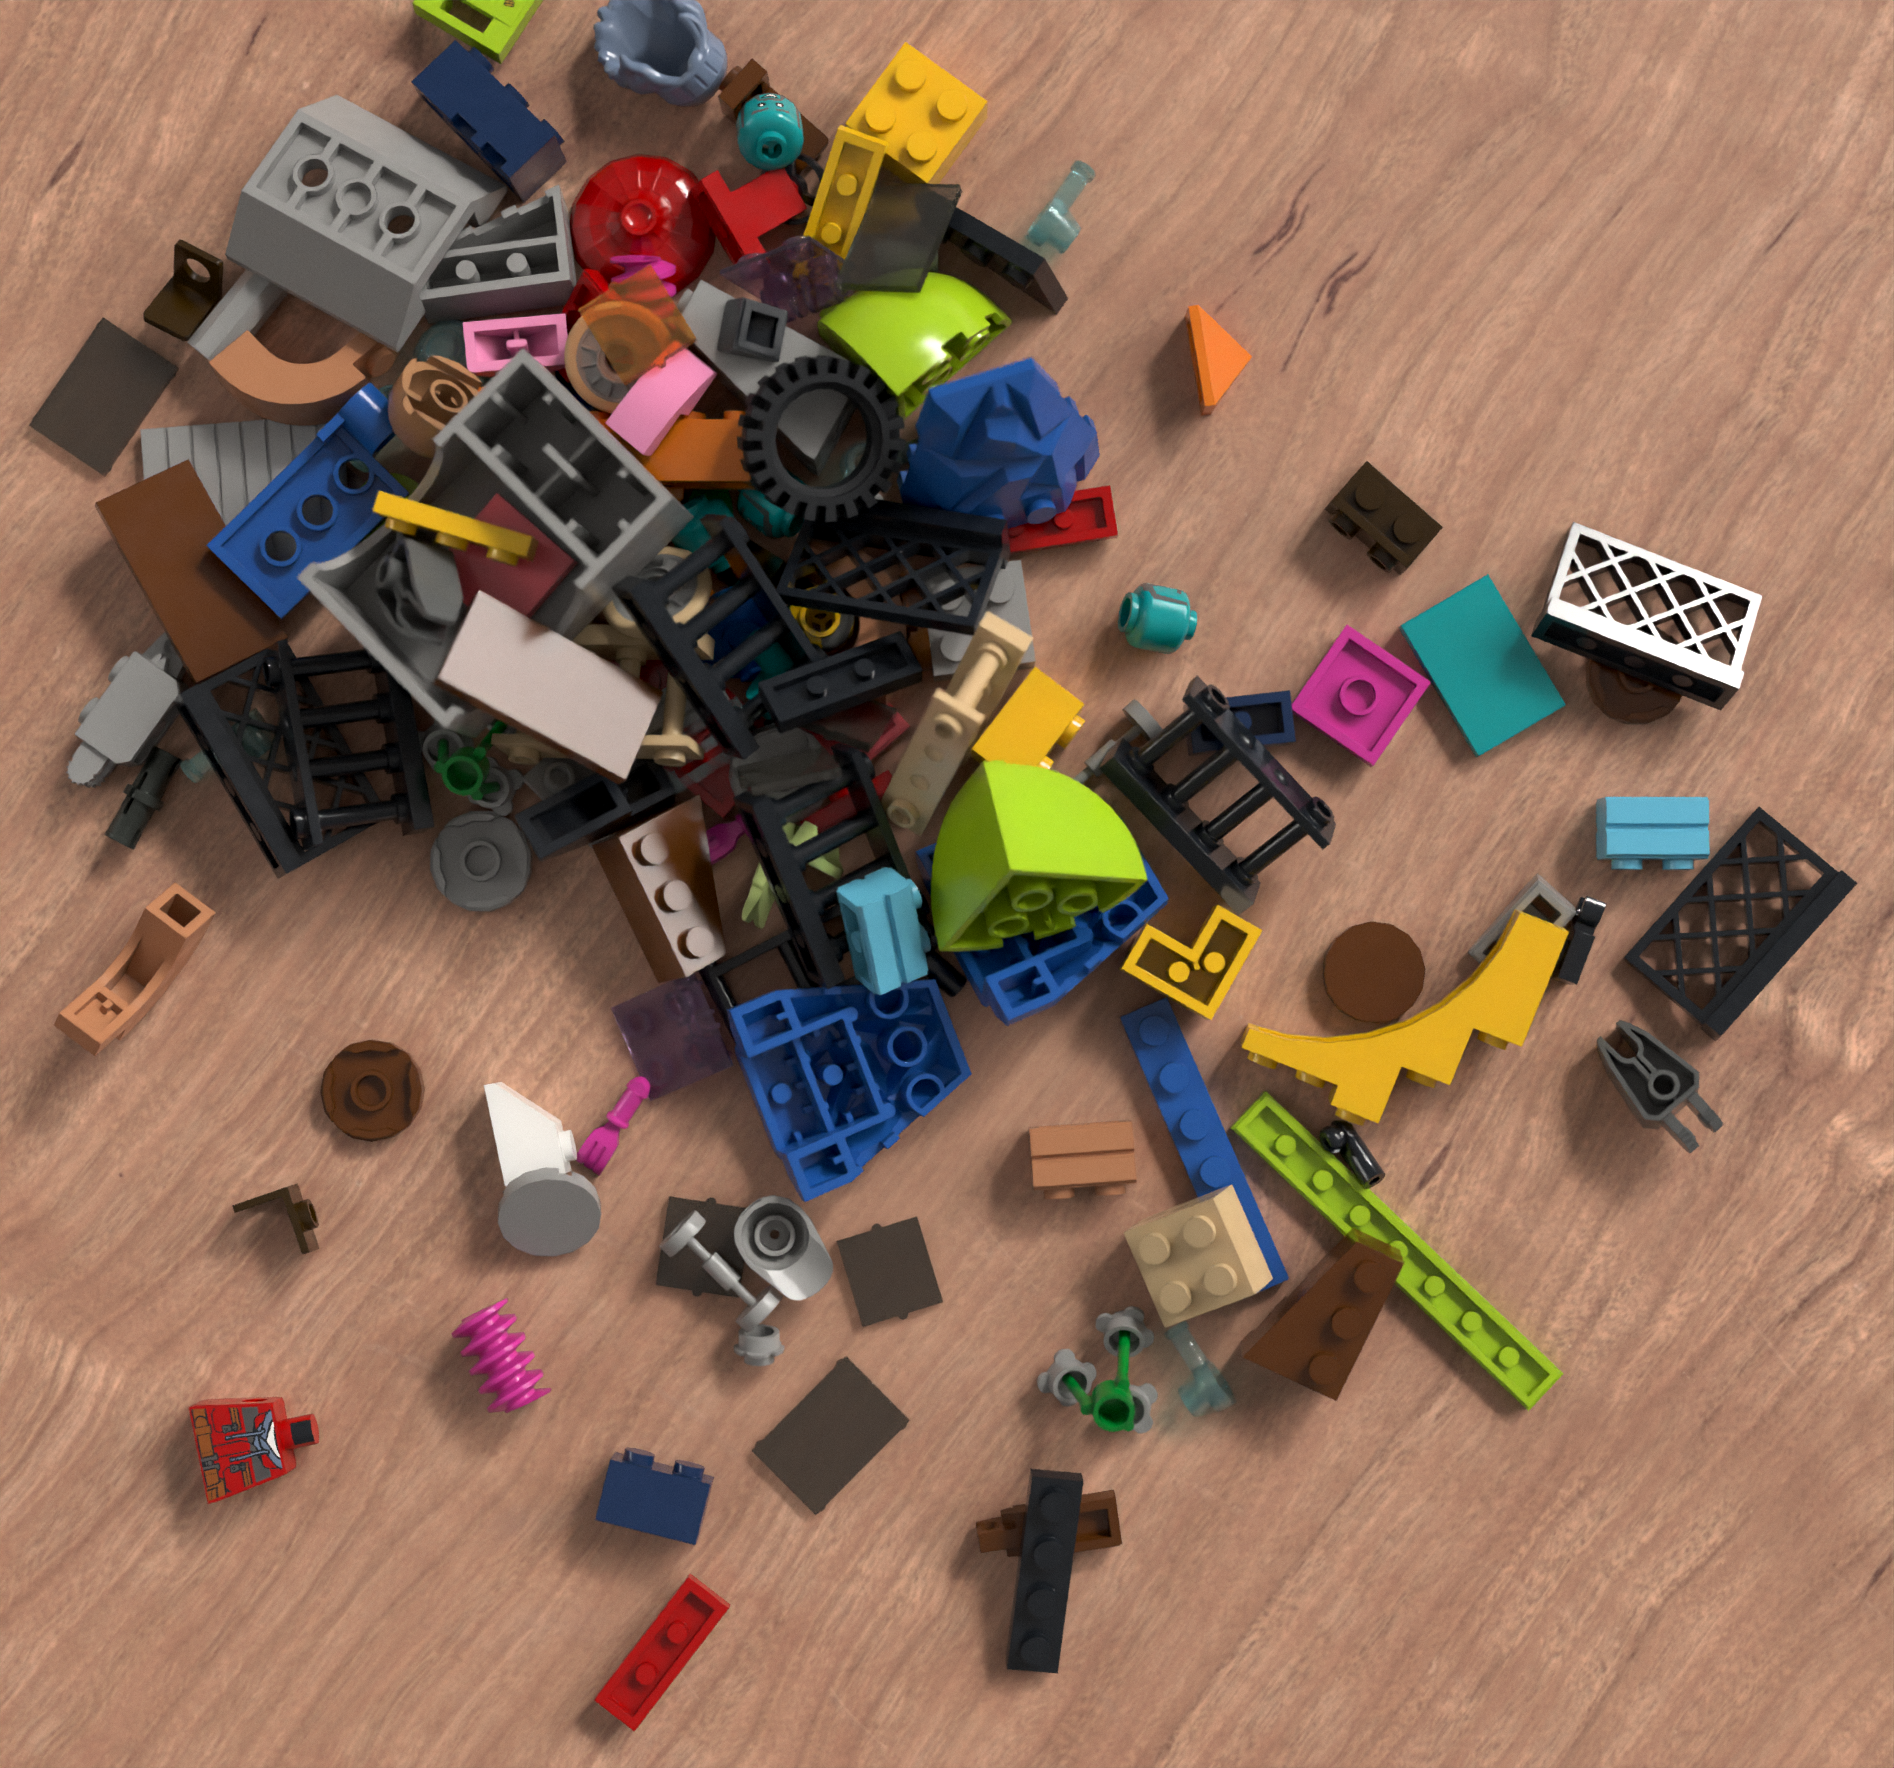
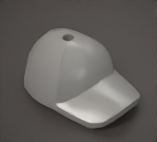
M776 1195L765 1196L749 1205L737 1219L734 1227V1240L741 1257L753 1271L784 1296L792 1300H803L813 1296L827 1284L833 1273L832 1259L811 1219L796 1203L785 1197ZM772 1230L779 1231V1237L776 1239L771 1238L770 1232Z

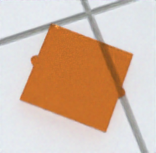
M651 264L619 284L611 282L608 291L578 309L625 386L656 366L664 368L667 364V359L698 341Z

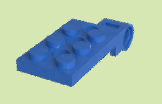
M371 382L361 388L316 434V438L206 545L282 620L311 592L297 577L312 562L323 563L345 554L359 545L385 519L373 512L378 491L405 499L409 496V492L374 458L396 436L388 419V399ZM358 461L368 468L369 479L363 487L350 489L339 480L340 469L347 462ZM323 497L332 504L333 514L328 522L322 525H313L304 519L303 507L309 499ZM276 533H287L296 541V551L286 561L273 560L267 554V541Z

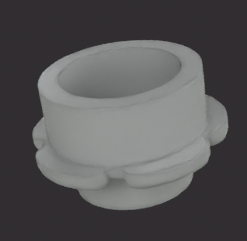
M759 1324L748 1333L741 1328L739 1330V1342L734 1345V1352L739 1356H744V1362L751 1366L770 1365L775 1361V1356L782 1354L785 1349L780 1341L779 1329L764 1324Z

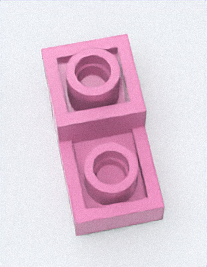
M676 341L641 376L606 421V424L642 455L651 456L679 415L690 414L718 373L682 343Z

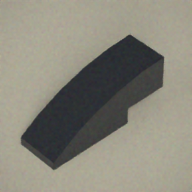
M635 759L626 780L620 785L595 772L515 814V819L541 862L604 838L674 804L676 791L661 765L655 763L654 759Z

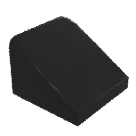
M745 297L728 300L724 309L717 350L727 354L775 363L779 362L789 311Z

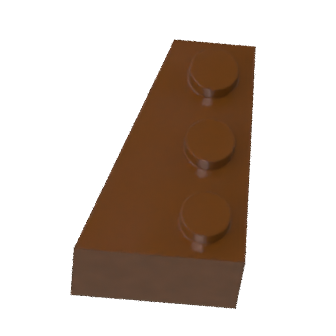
M700 794L676 801L674 804L591 845L658 983L688 977L727 955Z
M1352 1228L1308 1273V1277L1288 1297L1285 1296L1274 1307L1275 1310L1241 1341L1242 1357L1337 1401L1404 1265L1400 1249Z

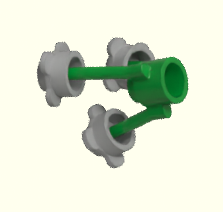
M495 718L487 726L489 732L476 748H474L472 737L445 729L436 719H434V724L427 730L418 731L421 752H423L425 759L431 764L432 769L437 773H442L443 782L451 792L458 795H467L471 803L479 804L485 808H492L494 813L501 816H506L513 811L512 800L517 789L522 788L524 785L522 780L523 774L518 769L508 770L500 766L495 758L486 757V754L493 746L491 744L492 734H516L517 729Z
M1130 1306L1113 1315L1108 1313L1100 1314L1096 1319L1095 1326L1098 1331L1104 1334L1106 1350L1118 1357L1117 1376L1115 1379L1099 1383L1092 1391V1395L1088 1396L1092 1381L1096 1378L1095 1367L1090 1362L1082 1363L1077 1360L1070 1349H1061L1055 1353L1054 1363L1048 1371L1038 1376L1037 1386L1042 1393L1051 1392L1063 1406H1072L1078 1402L1081 1413L1083 1415H1093L1095 1423L1103 1430L1110 1432L1121 1430H1135L1137 1433L1148 1432L1153 1425L1150 1411L1151 1405L1157 1400V1390L1149 1383H1144L1141 1386L1131 1385L1128 1376L1129 1358L1139 1354L1143 1348L1149 1347L1154 1340V1333L1147 1329L1143 1322L1144 1312L1138 1307Z

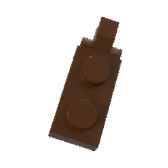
M1114 1490L1082 1494L1074 1553L1120 1546L1122 1538ZM1026 1504L1013 1505V1508L1009 1507L1000 1510L1001 1517L976 1522L978 1545L981 1553L1006 1549L1008 1557L1019 1556Z

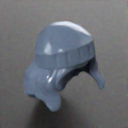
M609 0L607 6L598 9L597 15L601 21L593 25L596 40L594 49L599 52L598 61L604 66V72L609 75L611 80L614 79L619 86L631 89L637 94H653L655 92L667 103L679 107H696L704 104L719 90V86L727 74V53L722 41L707 29L704 10L696 0Z

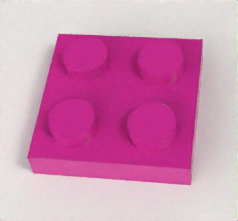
M1346 625L1292 702V712L1298 718L1372 767L1431 682L1358 631Z

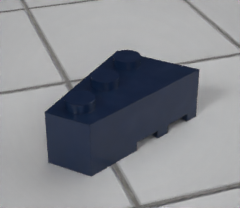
M454 40L411 83L429 107L525 203L567 163L560 147L564 140L545 119L540 121L527 109L530 105L510 83L503 86L491 74L495 69L475 47L467 51Z

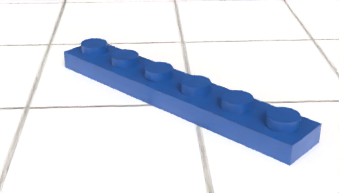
M1167 997L1119 1017L1197 1198L1232 1184L1273 1277V1280L1259 1292L1288 1280L1289 1276Z

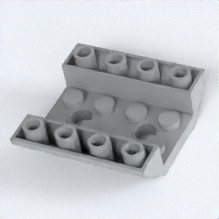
M335 95L298 109L243 187L225 255L228 260L398 353L426 312L419 297V292L466 223L475 228L486 224L508 192L506 185L341 96ZM323 169L328 172L326 180L321 185L308 187L302 184L303 177L311 170ZM407 215L415 219L412 228L403 234H394L388 231L389 223L397 216Z

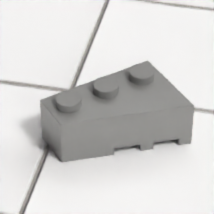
M560 185L546 190V196L518 209L514 205L501 211V217L475 229L472 226L462 229L419 292V297L426 311L424 315L429 324L561 306L567 303L577 282L568 208Z

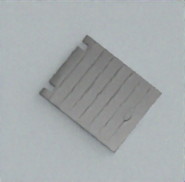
M267 419L140 429L144 480L189 459L223 522L227 526L316 438V434L327 423L300 426L278 423ZM344 464L339 472V480L348 488L346 464ZM313 497L303 507L304 519L313 525L325 524L333 514L332 504L323 497ZM276 533L267 541V554L273 560L286 561L294 555L296 541L287 533Z

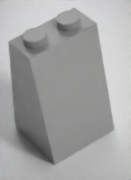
M700 280L694 292L689 289L684 292L674 312V317L679 319L676 327L684 346L718 373L716 378L747 409L749 405L744 402L749 393L755 394L760 386L757 382L764 375L771 376L775 373L774 367L783 362L792 363L797 357H817V355L848 360L787 326L785 328L779 362H769L718 351L717 345L726 302L736 298L703 280ZM818 389L804 393L792 401L783 412L777 425L776 438L810 472L819 476L857 407L849 398L835 390Z

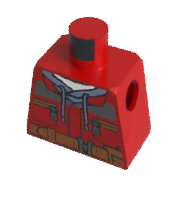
M282 1397L206 1399L189 1407L208 1504L223 1500L289 1473L296 1468L294 1449L319 1443L318 1424L314 1414L287 1419Z

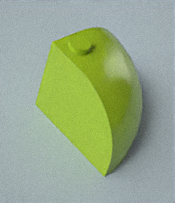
M907 272L878 280L857 291L847 299H844L842 295L835 297L820 312L819 317L821 319L817 322L819 336L835 353L870 370L869 373L880 378L887 385L885 388L886 392L893 395L899 405L895 408L897 415L902 416L903 420H905L924 403L929 388L948 382L1012 324V320L989 296L964 280L935 272Z
M1001 760L983 761L954 797L943 819L936 842L931 875V908L939 951L960 952L1003 947L1002 938L1032 931L1035 940L1075 927L1074 917L1096 906L1103 913L1110 910L1133 894L1148 880L1139 849L1128 828L1103 799L1086 786L1064 774L1042 767L1008 764Z

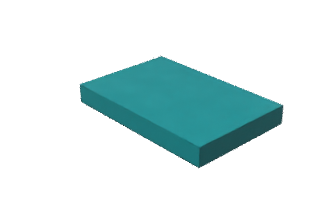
M1488 574L1398 627L1475 757H1479L1566 705Z

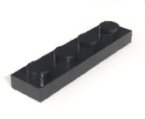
M1030 1469L1005 1659L1007 1669L1058 1673L1084 1482L1082 1473Z

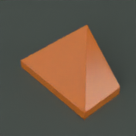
M1199 305L1188 306L1184 318L1200 413L1203 416L1209 415L1214 411L1252 356Z

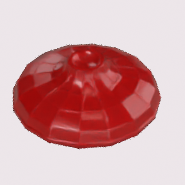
M635 154L609 161L586 179L572 203L570 233L576 262L583 270H598L620 296L626 293V288L611 284V278L625 273V267L610 263V258L627 255L657 256L661 260L676 266L675 274L662 280L676 286V294H678L700 277L714 253L716 235L690 193V190L699 182L692 171L667 157Z

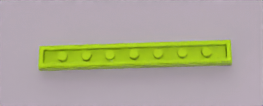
M1263 1091L1230 1126L1248 1146L1343 1236L1352 1228H1355L1400 1249L1404 1265L1394 1284L1525 1409L1529 1411L1564 1374L1369 1188H1363L1357 1177L1332 1153L1326 1151L1321 1143L1268 1092Z

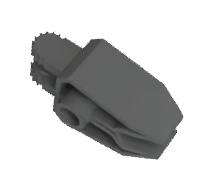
M418 528L415 537L398 532L396 535L398 543L394 550H389L378 565L375 597L393 628L409 638L442 647L447 625L454 626L463 601L453 551L432 546L427 534Z
M1619 1020L1616 1023L1615 1029L1636 1053V1058H1623L1600 1036L1597 1039L1596 1047L1607 1075L1643 1128L1658 1130L1663 1126L1689 1154L1692 1153L1699 1145L1694 1134L1675 1117L1680 1110L1687 1105L1697 1116L1701 1124L1713 1132H1716L1723 1126V1122L1698 1094L1699 1071L1647 1031L1631 1023Z

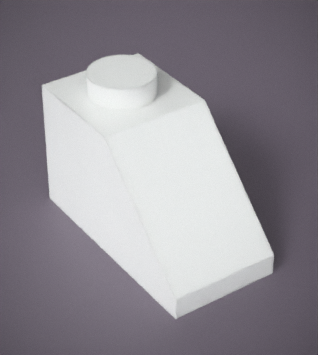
M502 1082L484 1085L505 1186L525 1172L545 1167L559 1168V1173L561 1174L572 1171L570 1161L577 1160L575 1141L571 1130L563 1131L561 1120Z

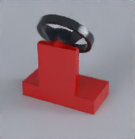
M800 153L797 159L809 164L821 182L824 173L822 167L812 157ZM796 160L785 167V169L762 170L759 177L730 192L718 170L702 178L690 190L741 279L756 272L770 261L758 237L783 223L799 225L808 222L810 214L799 219H793V217L807 209L806 204L813 207L816 198L807 193L808 186L805 179L801 175L796 174Z

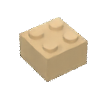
M1232 1184L1146 1217L1124 1232L1165 1328L1255 1295L1273 1280Z

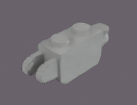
M165 632L143 654L134 651L130 657H122L112 668L108 676L111 684L101 698H93L80 713L78 722L81 725L75 732V735L82 739L83 742L73 754V760L68 761L69 765L66 766L68 768L66 772L69 775L68 779H72V783H77L79 786L84 785L87 788H96L97 785L101 786V783L105 782V777H109L118 764L126 767L143 765L152 746L159 744L180 713L173 701L180 693L189 689V687L182 681L186 669Z

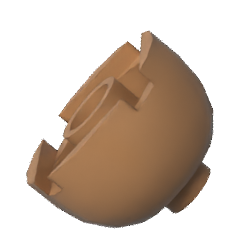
M430 355L426 362H416L417 358L410 360L393 384L388 398V419L394 433L405 446L418 455L433 460L436 451L433 438L479 393L477 389L482 385V382L475 374L461 364L442 356Z

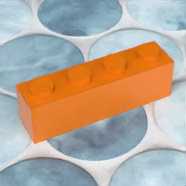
M589 411L664 487L684 488V490H756L750 482L752 479L750 474L743 469L740 460L744 459V455L737 445V437H742V427L738 425L740 414H746L744 411L724 412L723 419H706L705 413L691 411L689 415L680 414L651 456L642 455L606 424L611 414Z

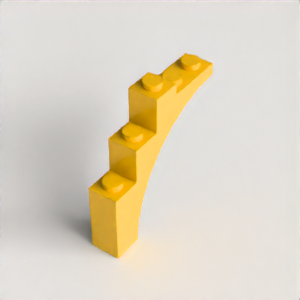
M1514 909L1496 945L1471 976L1441 1001L1414 1016L1370 1032L1331 1037L1286 1034L1248 1023L1241 1039V1047L1249 1051L1247 1059L1264 1067L1276 1069L1279 1062L1297 1069L1295 1078L1310 1085L1323 1088L1326 1081L1332 1083L1333 1086L1328 1100L1330 1105L1337 1107L1336 1116L1360 1126H1364L1366 1119L1379 1124L1401 1067L1408 1069L1406 1077L1410 1080L1435 1088L1437 1081L1447 1085L1451 1084L1473 1028L1479 1030L1478 1040L1499 1049L1506 1050L1509 1042L1520 1047L1523 1046L1569 932L1563 927Z

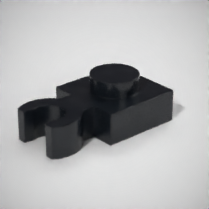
M1589 896L1585 898L1580 897L1575 909L1576 914L1572 919L1570 929L1567 930L1569 933L1550 977L1551 979L1566 985L1578 984L1595 936H1593L1594 931L1600 922L1606 903Z

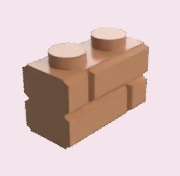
M1131 1120L1028 1127L1032 1186L1034 1191L1044 1190V1199L1075 1197L1074 1188L1095 1186V1195L1097 1196L1125 1194V1184L1137 1183L1133 1125Z

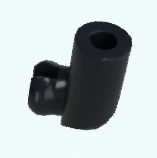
M929 923L932 933L928 934L931 950L925 953L928 966V974L925 977L935 979L942 991L948 996L954 997L963 989L967 978L935 951L938 948V942L934 926Z
M1333 1120L1331 1126H1325L1320 1131L1319 1138L1322 1147L1329 1153L1340 1152L1363 1188H1371L1383 1180L1385 1172L1351 1123L1344 1120Z

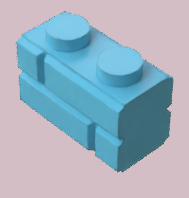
M1603 797L1597 799V860H1611V870H1642L1643 860H1662V870H1694V860H1703L1709 857L1708 797Z
M884 867L865 875L863 880L856 879L838 887L837 895L854 974L860 983L872 993L882 995L900 987L902 982L909 983L928 974L925 953L931 950V943L926 930L918 921L916 909L922 906V898L917 886L911 879L906 880L892 868Z

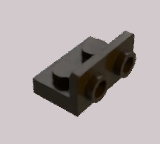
M1368 461L1362 465L1325 508L1332 515L1328 521L1333 528L1349 540L1356 536L1370 549L1366 553L1369 559L1387 573H1390L1392 570H1395L1399 575L1404 573L1443 528Z

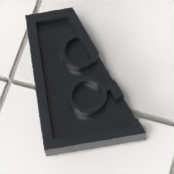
M925 188L912 204L924 221L921 228L936 241L942 244L950 241L959 247L968 259L981 267H988L1055 314L1059 313L1068 300L1052 269L1042 256Z

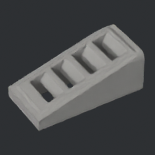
M1536 874L1468 950V954L1481 963L1491 951L1488 947L1494 941L1497 943L1514 909L1564 927L1576 914L1575 907L1543 877ZM1537 896L1555 911L1550 919L1531 903Z

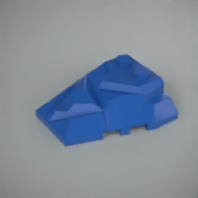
M1030 357L929 388L916 424L920 438L918 444H909L906 452L910 465L908 472L900 471L896 481L901 501L904 504L1007 520L1008 529L1025 523H1044L1052 519L1056 514L1066 511L1071 503L1077 482L1086 479L1098 460L1100 453L1097 430L1093 420L1088 415L1081 417L1075 401L1070 396L1063 398L1057 383Z
M936 843L917 850L915 853L923 883L930 896ZM1138 845L1137 847L1148 880L1133 894L1110 910L1103 913L1096 906L1074 917L1075 927L1035 940L1032 931L1002 938L1003 947L978 951H953L980 1003L984 1007L991 1006L995 1016L1005 1025L1009 1026L1056 1005L1070 990L1168 904V896Z
M935 979L914 980L909 983L902 982L900 987L882 995L872 993L863 984L833 986L829 989L819 987L773 990L727 1010L730 1029L737 1044L734 1048L735 1054L770 1144L776 1156L782 1159L788 1177L803 1202L852 1182L864 1171L862 1167L883 1148L889 1149L900 1139L898 1135L919 1116H926L972 1074Z

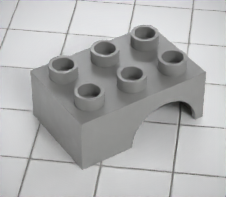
M524 348L433 438L436 445L433 462L421 483L408 498L411 501L472 519L477 517L496 493L502 495L578 562L531 617L534 621L571 641L616 597L612 587L627 575L635 577L694 518ZM384 523L372 535L350 551L327 562H312L297 577L445 729L476 738L495 719V717L432 684L468 609L464 602L461 604L454 626L447 625L442 647L409 638L393 628L375 597L377 568L387 552L394 550L398 543V540H396L398 532L385 528ZM418 528L427 534L432 546L446 550L450 548L435 543L437 533Z

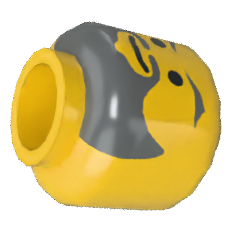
M792 605L789 607L790 612L811 644L815 643L820 646L827 655L836 653L846 646L853 635L854 616ZM820 615H826L822 620L816 618ZM832 620L831 628L826 631L825 625ZM813 623L820 625L821 632H817L813 628Z

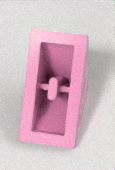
M565 313L463 322L467 369L476 376L493 378L522 348L549 372L565 368L564 351L568 337Z

